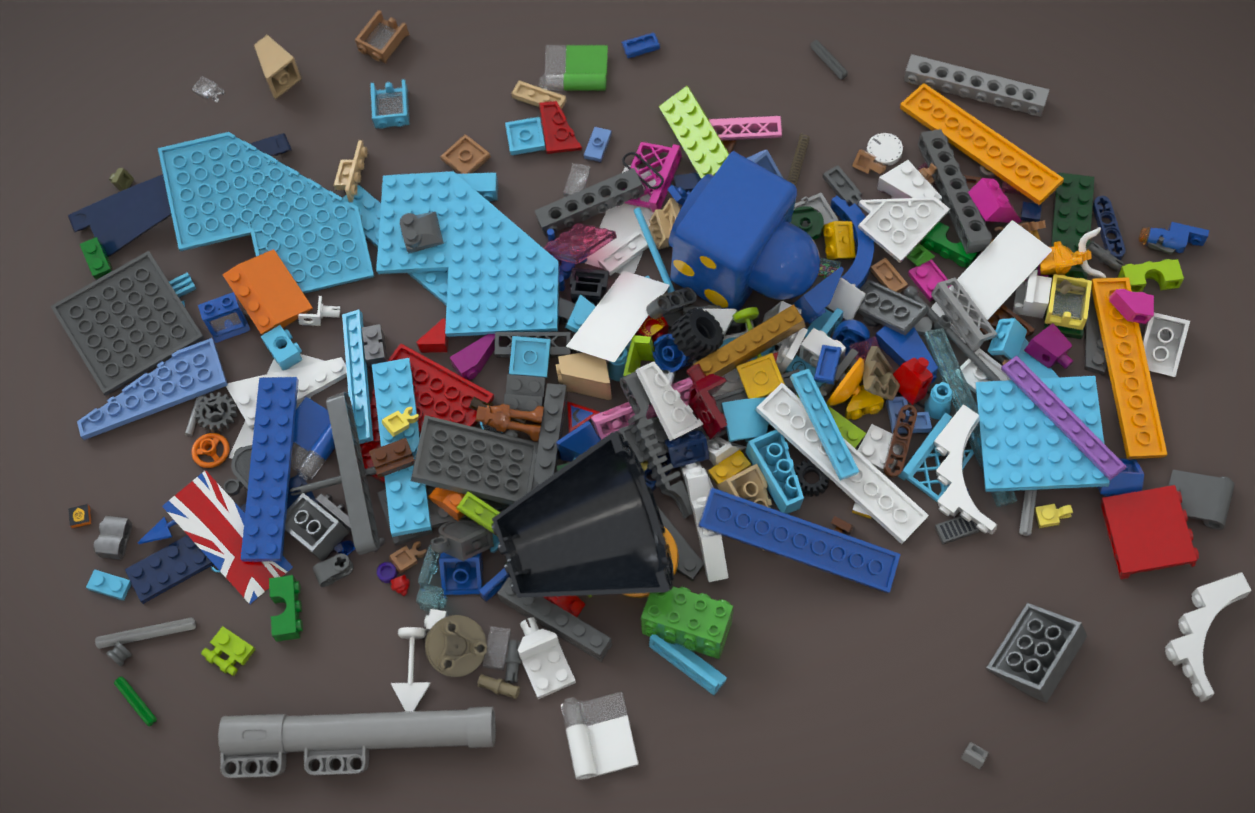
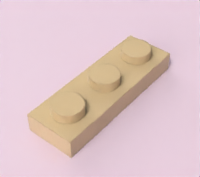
M518 81L512 92V98L539 107L540 102L557 101L562 109L567 101L566 96L522 81Z

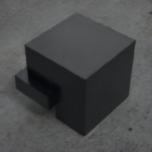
M572 268L570 278L572 302L576 304L581 294L589 302L597 306L604 297L605 291H607L609 271Z

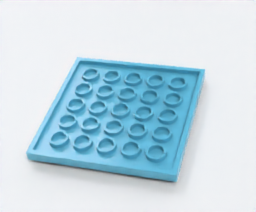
M1080 376L1040 379L1104 443L1096 377ZM1012 380L976 382L985 492L1109 486V479Z

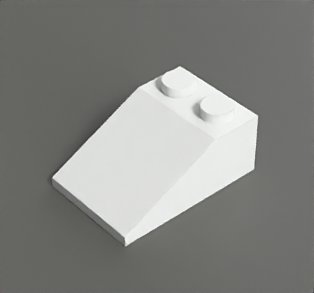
M1154 313V316L1146 324L1143 336V345L1149 371L1172 377L1176 376L1190 324L1189 320Z

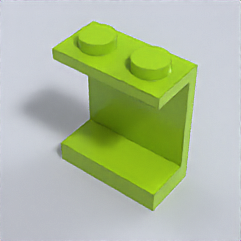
M637 335L632 337L623 377L640 368L641 360L655 362L653 358L655 347L651 337Z

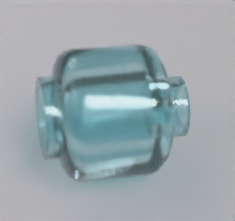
M425 585L419 589L416 603L419 604L421 610L430 612V609L440 610L441 607L445 608L448 597L444 595L443 588Z

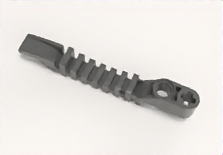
M636 371L621 377V388L635 413L628 420L629 425L635 423L631 432L636 435V442L640 443L639 449L641 452H644L643 458L649 463L647 467L653 472L651 476L657 481L655 483L656 487L660 488L662 494L670 496L677 503L684 519L693 514L686 488L682 480L671 486L669 482L675 480L681 474L677 471L666 477L665 473L674 467L672 464H669L662 468L661 464L667 458L663 456L658 459L657 454L662 452L661 447L653 448L658 443L657 438L649 439L655 431L654 429L646 430L648 426L654 423L652 418L648 420L646 417L651 402Z

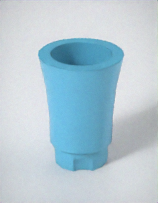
M626 348L615 362L608 361V375L615 381H620V378L623 377L628 356Z
M945 382L935 384L930 396L925 401L924 410L929 412V416L933 419H940L945 413L950 414L952 390L949 384Z

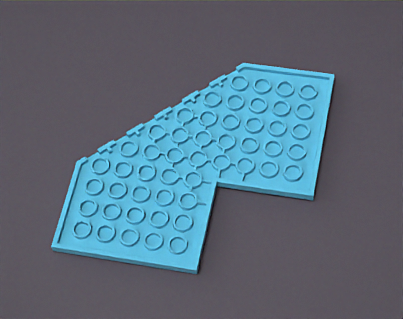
M230 132L158 148L180 251L251 235L256 257L274 249L304 294L375 277L359 208L354 204L345 201L342 197L321 187V185L313 180L302 176L299 172L278 162V160L270 155L259 151L256 147L242 141Z
M454 171L383 176L376 271L378 274L448 271L445 328L447 337L495 334V332L558 331L559 262ZM436 211L444 244L408 254L402 236L400 218L407 213L419 215Z

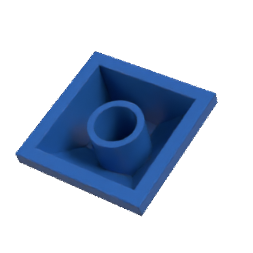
M589 421L556 441L561 460L571 462L573 458H577L600 441Z

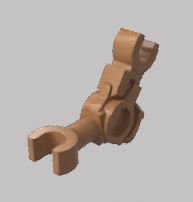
M1045 220L1018 224L1026 231L1046 228ZM999 226L994 228V231H1002L1004 228Z

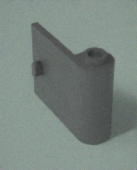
M1173 470L1169 486L1175 485L1176 490L1180 491L1182 495L1181 507L1182 510H1186L1188 518L1203 520L1204 525L1211 529H1224L1235 483L1230 478L1224 476L1214 477Z

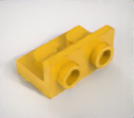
M833 221L825 224L823 234L825 237L827 261L856 258L852 221Z

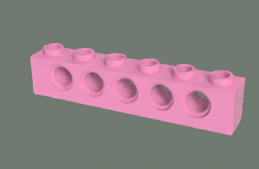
M690 377L672 384V388L679 392L680 398L686 406L689 405L690 387L693 385ZM626 402L594 415L591 419L597 435L602 440L610 433L629 426L628 420L635 413L630 403ZM652 404L648 407L647 419L657 416Z

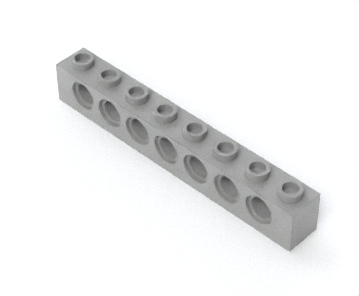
M913 54L910 56L904 81L910 84L922 85L925 83L932 89L975 99L979 102H986L1040 117L1049 93V89Z

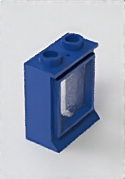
M234 292L198 305L202 320L213 336L215 343L251 331L245 312Z

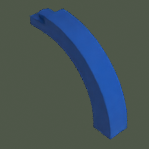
M835 196L831 199V209L842 221H852L857 252L852 266L841 278L850 284H855V287L860 289L865 284L870 273L874 241L858 228V225L866 218L861 209L855 203L849 207L845 200Z

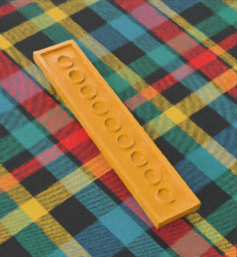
M925 83L900 104L901 110L930 130L941 129L950 144L1038 205L1063 183V177Z
M1129 277L1092 279L1091 290L1127 459L1165 457L1168 454L1139 323L1127 321L1109 301V297L1116 289H1126L1132 292Z

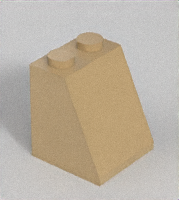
M268 35L254 45L273 98L277 99L301 80L295 59Z
M583 352L558 357L559 364H556L559 384L566 385L567 391L606 400L612 399L605 359Z

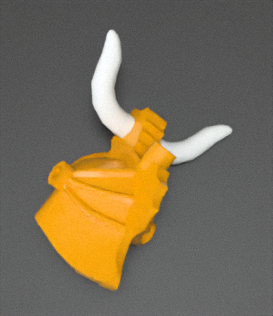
M1098 227L1084 234L1078 244L1079 251L1072 252L1068 247L1062 245L1060 241L1054 242V246L1049 247L1052 251L1039 264L1041 274L1065 275L1072 266L1081 264L1082 269L1087 274L1106 278L1105 274L1092 269L1087 260L1092 259L1091 251L1086 250V243L1089 239L1095 237L1101 228Z

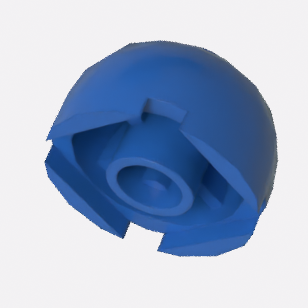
M845 320L836 326L832 339L840 341L846 347L845 356L852 348L859 352V356H862L868 350L870 332L866 325L860 321Z

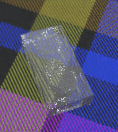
M572 164L564 189V197L585 189L591 171L590 166Z

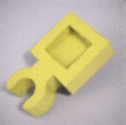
M408 407L403 414L396 411L383 418L382 424L394 437L407 430L410 425L409 423H415L419 415L410 416L409 414L412 413L413 408Z

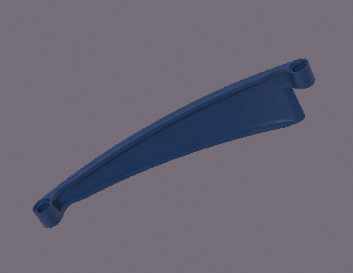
M285 133L250 143L259 151L270 156H278L292 150ZM162 174L69 214L68 218L74 232L76 233V231L91 227L94 237H97L102 243L107 257L115 254L172 215L164 176Z

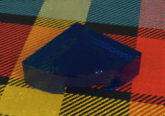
M347 540L335 546L334 549L337 554L349 555L355 550L353 541Z

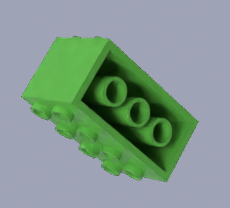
M673 586L672 590L668 592L650 593L641 616L642 634L649 637L652 634H656L668 643H676L684 646L686 649L720 659L732 624L733 605H730L725 600L717 601L711 599L710 596L699 593V595L692 593L691 590L685 587L677 588Z

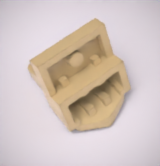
M674 198L668 200L663 210L656 209L649 220V230L659 250L670 247L669 236L681 209Z

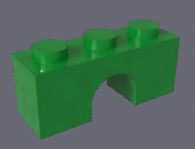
M938 222L921 240L920 244L927 250H932L940 254L941 257L950 259L961 267L968 268L980 252L966 254L961 242L952 243L948 241L949 227Z
M293 575L269 578L271 600L274 604L286 603V609L282 614L271 616L272 637L276 642L301 638L300 631H303L302 619H299V612H302L301 600H298V593H301L300 582Z

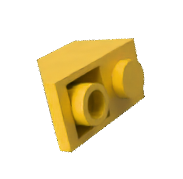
M862 385V389L856 397L853 395L848 404L845 418L847 420H856L869 413L876 414L883 409L884 399L867 392L864 389V385Z

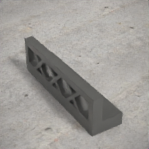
M495 332V356L497 358L511 357L512 342L507 347H499L500 337H508L512 341V336L546 337L547 339L554 337L551 340V344L555 347H550L549 358H558L559 356L572 354L571 348L558 347L554 343L559 337H567V346L571 340V332Z

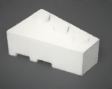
M909 160L879 177L877 190L888 193L892 196V199L936 197L940 201L942 200V196Z

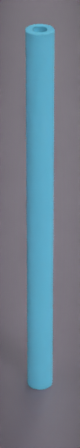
M640 207L635 208L633 211L662 280L670 285L667 289L668 293L673 292L675 289Z

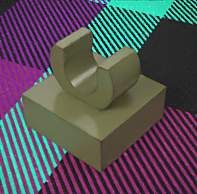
M118 168L116 173H112L109 181L120 191L130 188L134 180L124 168Z

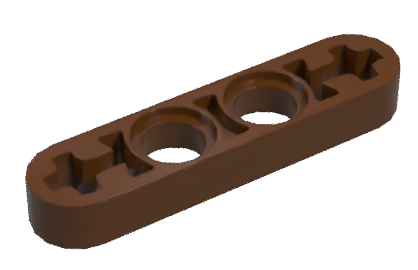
M904 405L897 415L883 468L885 475L890 478L900 475L904 467L917 418V410L912 405ZM908 410L912 416L907 419V423H904L903 421L906 417L904 413ZM904 427L908 435L906 437L900 436L898 428ZM893 446H901L903 453L901 455L895 454ZM895 459L898 460L895 464V468L898 470L893 473L888 466H891Z

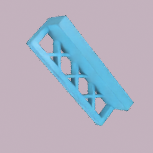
M656 634L651 635L649 642L651 649L712 695H715L727 680L726 676L691 650L676 643H668Z

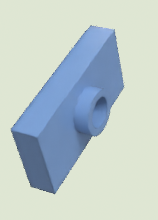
M594 127L584 153V159L597 162L602 161L612 135L611 130Z

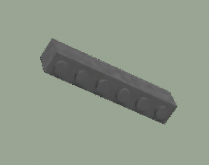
M547 383L532 490L557 472L559 454L556 441L561 439L563 434L568 398L566 385Z
M508 577L497 593L502 603L527 618L534 617L536 623L556 633L560 638L602 662L612 646L610 637L543 597L517 598V595L511 589L512 580Z

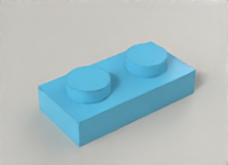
M94 569L86 588L90 591L124 601L132 583L130 580Z

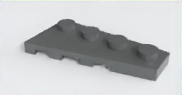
M1090 298L1085 330L1084 369L1104 375L1107 361L1094 299Z

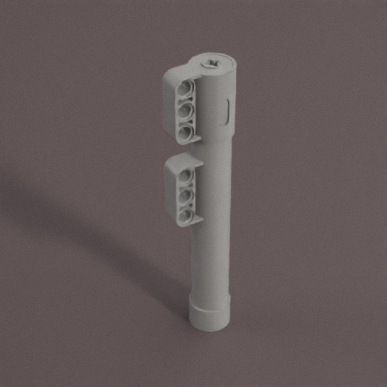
M469 707L468 710L288 716L287 714L224 716L220 721L218 734L221 752L220 769L221 773L228 778L279 776L286 770V754L288 752H304V767L306 772L311 775L363 773L369 767V749L469 746V748L494 747L496 724L493 707ZM336 758L341 761L339 770H335L332 765ZM356 758L362 760V767L359 770L353 766ZM315 759L320 762V768L317 771L312 768V762ZM274 760L279 766L276 772H273L270 768ZM253 761L258 766L255 773H252L249 768ZM232 762H234L237 767L235 773L233 774L229 771V765Z

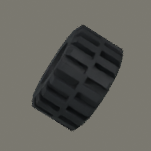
M702 308L690 309L673 324L672 337L674 338V343L685 356H689L692 360L699 361L719 349L723 344L724 335L722 334L723 330L720 327V323L707 310L704 311Z

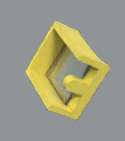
M1053 274L1045 323L1083 330L1088 317L1092 281ZM1063 280H1068L1072 285L1085 287V292L1069 290L1064 295L1060 292L1061 288L1057 286Z

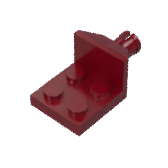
M696 364L686 371L693 381V385L690 387L688 404L697 419H700L703 423L701 426L711 440L717 437L728 425L725 415L719 411L713 397L727 381L724 377L714 374L706 376L700 364Z

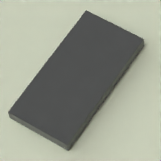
M868 280L859 289L866 295L857 313L903 335H906L929 311L928 306L871 280Z

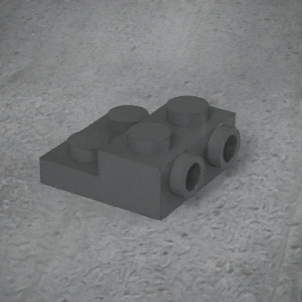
M507 374L504 404L510 405V409L520 411H533L537 406H544L546 377Z

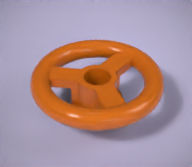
M207 433L199 437L193 444L192 458L197 465L203 468H214L221 465L227 459L230 447L224 436L218 433ZM219 441L224 446V451L220 458L216 454V447ZM206 454L211 456L214 462H203L198 455Z

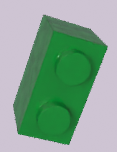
M97 237L79 244L92 276L96 280L113 271L104 247Z

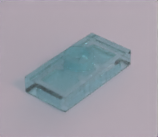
M431 545L428 547L418 579L421 588L427 590L429 589L433 574L435 575L438 569L437 560L439 553L433 551Z

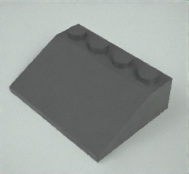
M1027 603L986 669L1025 694L1047 703L1087 638V634L1082 623Z

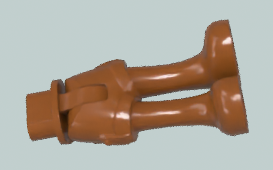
M507 404L490 406V408L489 405L487 407L478 406L476 421L483 422L484 425L487 424L500 432H506V429L527 433L532 441L538 442L541 425L511 421V418L541 423L544 406H537L533 411L510 409V405Z

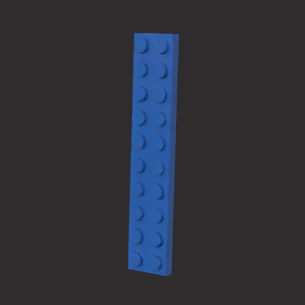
M297 377L259 378L241 549L242 562L282 561L299 382Z
M710 488L698 525L700 528L889 593L901 555L715 488Z

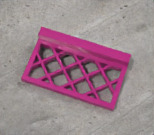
M641 142L636 153L645 161L654 156L658 161L650 164V166L655 168L661 165L662 170L658 173L664 178V183L658 189H650L641 181L646 190H644V194L640 197L649 194V201H641L639 197L637 200L631 199L624 203L650 208L652 212H655L656 209L661 210L668 193L667 189L670 187L681 161L682 153L679 145L673 144L671 148ZM644 148L652 151V153L645 156L642 154ZM662 152L668 153L667 157L663 159L658 157V154ZM635 156L630 167L634 168L640 177L641 174L650 171L651 176L644 180L647 183L655 180L656 184L652 187L658 186L661 183V179L649 167L646 166L640 170L636 169V166L642 163V161Z

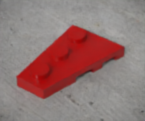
M540 102L539 108L546 153L582 150V146L577 141L572 128H570L566 121V117L558 102Z

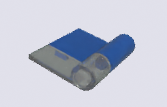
M305 397L296 409L291 469L298 472L297 475L304 480H312L335 449L328 410Z

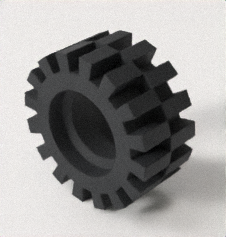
M807 459V462L803 460L801 465H797L795 474L798 477L803 495L806 496L808 493L809 497H813V494L817 497L820 492L823 494L825 489L828 488L830 478L809 459ZM808 472H815L819 476V481L815 484H810L805 481L804 476Z

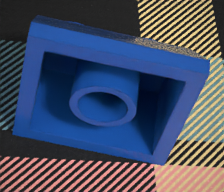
M1119 458L1126 465V469L1109 480V486L1097 487L1100 494L1110 497L1142 491L1144 472L1136 459Z
M482 552L465 561H461L446 553H441L439 564L442 595L480 594L479 590L483 587Z

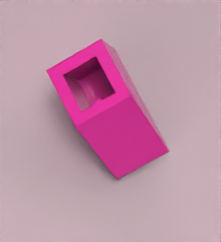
M1116 289L1109 297V301L1127 321L1147 324L1154 316V295H1149L1145 292Z

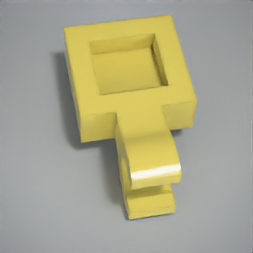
M1055 504L1035 507L1039 528L1059 525V519L1070 518L1073 513L1071 505H1066L1059 509H1056Z

